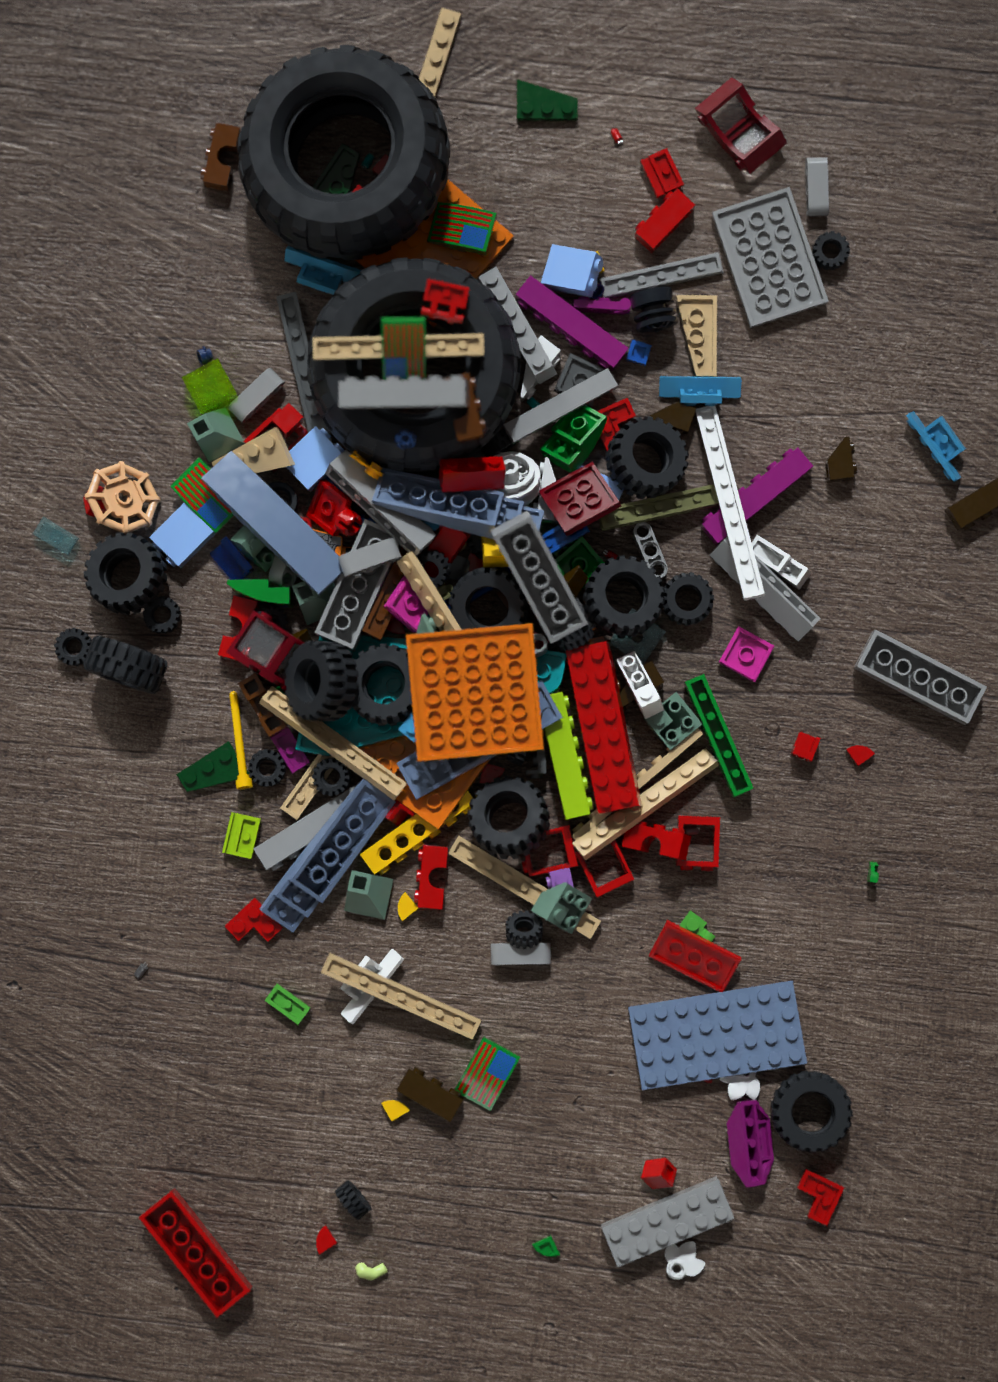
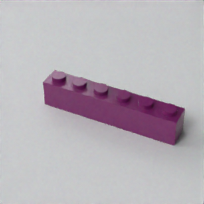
M531 275L515 294L517 304L521 308L531 310L533 316L540 322L546 321L550 324L549 328L557 334L562 333L566 336L565 340L571 345L575 346L577 344L583 349V354L589 358L594 357L599 361L598 364L602 368L614 371L628 353V347Z
M798 447L794 451L791 448L782 455L784 459L779 463L776 461L771 463L766 468L767 472L763 476L760 474L756 475L750 480L751 485L748 488L742 487L738 490L746 521L813 468L812 463ZM721 509L715 514L709 513L702 519L704 523L701 525V528L717 546L727 537Z

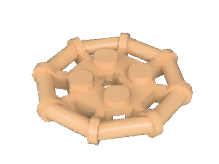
M119 461L118 464L101 470L96 469L93 472L94 476L88 492L85 494V500L88 501L98 525L102 524L118 532H123L125 535L128 532L152 525V519L157 505L160 503V497L157 496L147 472L144 473L124 464L123 461ZM119 473V477L110 480L107 477L108 475ZM125 473L128 474V475H130V476H133V477H135V478H137V479H139V480H138V481H135V480L131 481V480L128 479L129 477H126V476H125ZM100 481L105 484L102 493H96ZM141 483H143L148 495L144 494L140 486ZM119 493H122L123 496L127 495L126 502L119 499ZM97 500H102L107 510L104 514L102 513ZM144 502L149 503L146 514L142 511ZM111 514L114 518H120L122 524L107 518V516ZM136 515L140 518L139 521L128 524V518Z

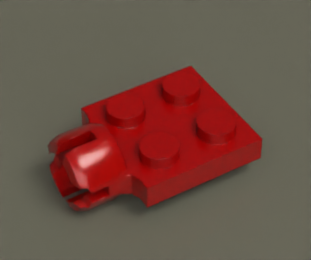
M320 480L306 516L332 536H338L340 532L345 536H353L360 530V527L354 522L356 521L362 525L361 517L351 508L353 500L329 481Z

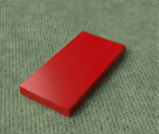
M669 920L666 921L648 955L718 992L725 991L742 957Z

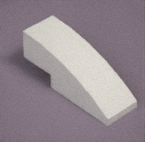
M758 535L752 541L754 554L774 574L800 590L811 574L809 569Z

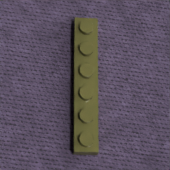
M714 484L657 496L656 498L621 504L620 508L598 520L601 530L605 531L719 505Z

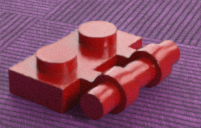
M427 279L423 301L431 302V307H422L420 315L427 316L431 320L436 318L446 320L450 324H454V322L462 324L464 316L456 314V309L465 310L469 287ZM438 304L450 306L449 312L437 310Z

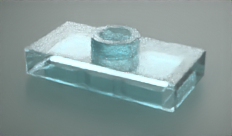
M45 517L41 519L33 532V535L68 556L79 540L77 536Z

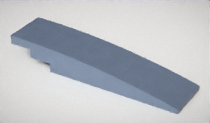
M232 451L201 478L202 482L217 495V498L232 511V514L318 595L343 573L338 560L339 556Z
M387 468L381 470L384 475L379 477L372 499L373 504L431 523L494 539L490 530L527 510L539 532L544 517V510L525 507L524 501L505 498L504 492L495 490L442 492L439 479Z
M543 681L538 683L541 725L542 729L562 719V716ZM414 752L396 764L417 800L498 754L417 761V752Z
M362 779L302 851L259 909L291 932H294L304 917L308 918L318 903L324 902L393 807L395 801L368 781Z

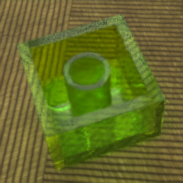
M218 358L182 377L201 415L219 410L232 403L238 397Z

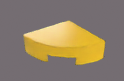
M406 892L398 902V914L402 921L418 909Z
M386 1100L381 1103L391 1121L410 1111L400 1101Z

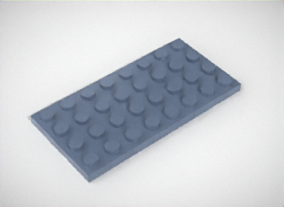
M793 980L628 1007L642 1090L807 1064Z

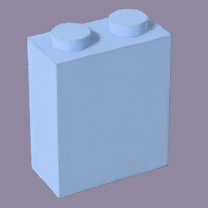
M552 244L541 283L553 291L592 298L593 292L597 288L599 272L603 268V258L597 252Z
M316 426L289 451L295 465L287 466L288 470L309 492L318 486L320 480H324L327 477L325 472L329 464L344 452V449L338 443L332 444L329 440L331 436L324 428L319 430Z
M183 503L149 538L153 541L152 545L159 552L163 551L168 555L165 559L173 567L178 565L182 568L215 535V532Z

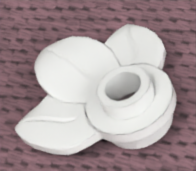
M756 1072L749 1073L748 1076L740 1074L720 1078L722 1082L729 1083L728 1094L731 1100H737L745 1094L753 1100L758 1097L760 1082L755 1077Z
M693 1241L685 1242L679 1248L675 1244L666 1247L665 1258L668 1262L666 1271L672 1279L679 1280L684 1278L685 1275L695 1276L704 1268L705 1262L695 1258L696 1245ZM675 1265L681 1267L679 1272L673 1271Z

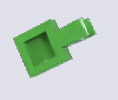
M691 910L679 925L711 942L715 938L712 933L704 928L707 922Z

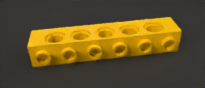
M468 791L459 802L458 810L451 813L443 826L445 824L448 827L458 821L456 817L463 812L466 815L468 810H471L469 804L473 797ZM415 814L360 855L374 875L377 873L383 875L391 869L389 867L394 861L397 863L408 857L406 853L409 850H418L424 845L423 840L427 837L433 839L441 831ZM417 824H422L425 827V833L422 836H417L414 833V827ZM401 836H405L408 839V845L405 848H400L397 845V840ZM384 848L390 849L392 853L391 858L388 860H383L380 857V852Z

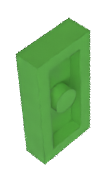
M278 983L265 999L267 1003L298 1025L311 1008Z

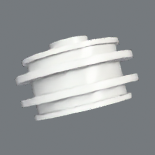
M509 451L495 455L496 457H503L506 473L504 489L494 490L504 492L505 498L524 501V506L529 505L538 496L542 486L539 466L533 459L520 452Z

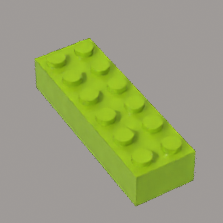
M563 692L550 694L562 719L544 728L564 817L565 820L590 815V810H593L591 797L587 798L585 790L589 789L587 779L581 775L584 765L582 757H577L576 750L579 749L577 736L573 737L571 731L575 726L573 717L568 716L567 709H570L568 696H563Z

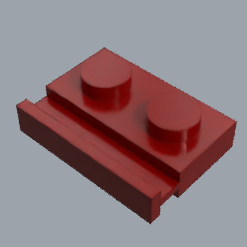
M667 148L640 160V164L657 198L684 186L683 180Z

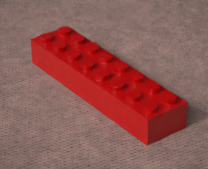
M604 641L580 646L576 649L573 648L570 651L567 650L566 654L598 814L642 806L610 643Z

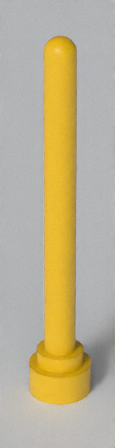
M232 691L229 696L239 772L235 782L236 789L242 790L252 788L253 784L252 778L247 774L238 694Z

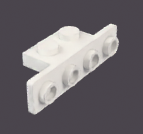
M391 949L380 964L365 956L359 966L389 979L396 969L399 968L404 958L394 949ZM344 983L340 989L351 996L352 999L341 1012V1015L349 1023L354 1024L375 996Z

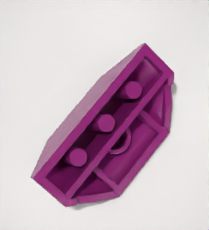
M757 1100L737 1102L727 1121L731 1166L746 1187L764 1185L774 1161L770 1118Z

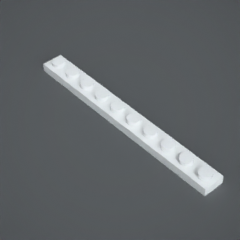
M716 406L698 408L695 412L744 601L763 597L765 593Z

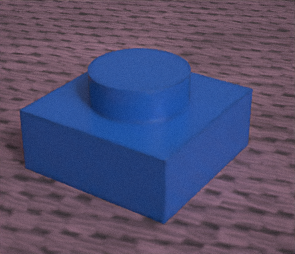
M632 339L626 361L646 366L652 345Z

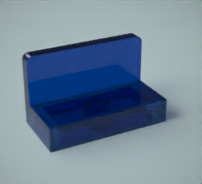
M227 536L220 540L221 544L210 552L211 557L231 580H243L254 571L253 567Z

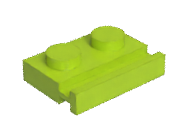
M231 812L222 853L252 859L261 819Z

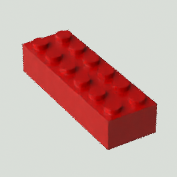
M176 1188L171 1190L139 1217L216 1317L220 1316L252 1289L253 1286Z

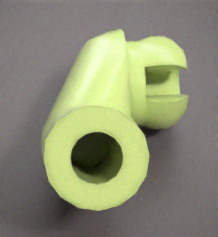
M359 1263L355 1267L357 1276L367 1280H374L388 1272L384 1263L374 1268L367 1267L365 1263Z

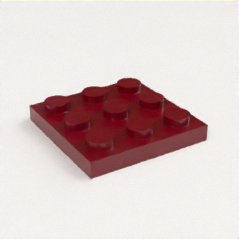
M593 461L539 490L541 498L566 537L621 507L619 500Z

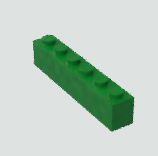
M702 674L684 682L685 689L697 717L702 723L701 726L719 763L720 770L732 797L754 789L705 675Z

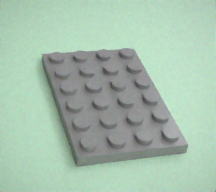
M790 187L712 212V217L750 328L829 302Z

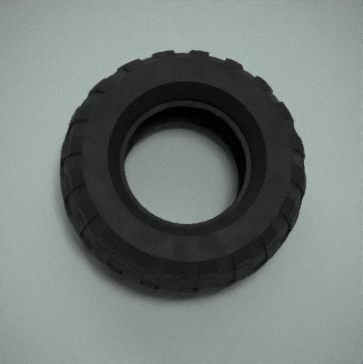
M340 45V48L327 49L326 47L312 49L309 55L299 59L295 56L283 63V69L274 76L270 74L260 85L261 87L256 98L251 99L243 119L244 126H242L238 138V169L241 182L250 204L261 221L287 245L297 250L306 251L312 256L325 259L336 257L343 258V260L363 259V256L374 253L376 255L383 254L391 250V246L399 243L401 240L406 241L418 230V226L422 221H426L436 208L438 197L445 188L449 173L450 142L442 112L433 93L411 69L398 62L395 63L391 57L372 49L369 51L361 50V48L353 45ZM340 115H360L382 125L391 135L390 156L379 176L364 188L346 194H330L312 188L299 177L298 157L301 147L311 131L322 122Z
M430 258L392 259L387 263L370 266L362 270L350 281L342 284L319 313L308 345V382L318 413L329 431L351 453L357 451V454L370 463L373 461L382 468L407 473L439 470L440 459L467 458L481 450L499 432L515 402L520 381L519 343L511 318L497 300L495 294L464 269ZM427 279L469 287L465 310L456 309V314L464 316L462 324L455 322L450 324L446 320L436 318L431 320L427 316L420 315L422 307H431V302L423 301ZM438 304L437 310L449 312L450 306ZM382 318H425V320L442 326L451 334H484V356L464 357L465 373H469L470 378L474 377L477 390H474L473 393L475 399L479 398L482 411H478L479 419H484L486 432H483V438L458 443L453 420L463 418L467 414V407L437 408L421 414H406L390 408H340L339 381H345L347 377H356L358 381H365L363 377L364 359L313 360V338L376 336L382 330ZM408 429L410 432H414L416 440L413 448L402 450L398 447V443L395 442V436L400 433V430Z

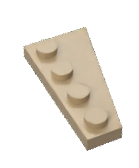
M676 295L695 377H717V295Z
M278 427L265 432L232 451L254 473L295 465ZM226 455L211 462L213 467Z

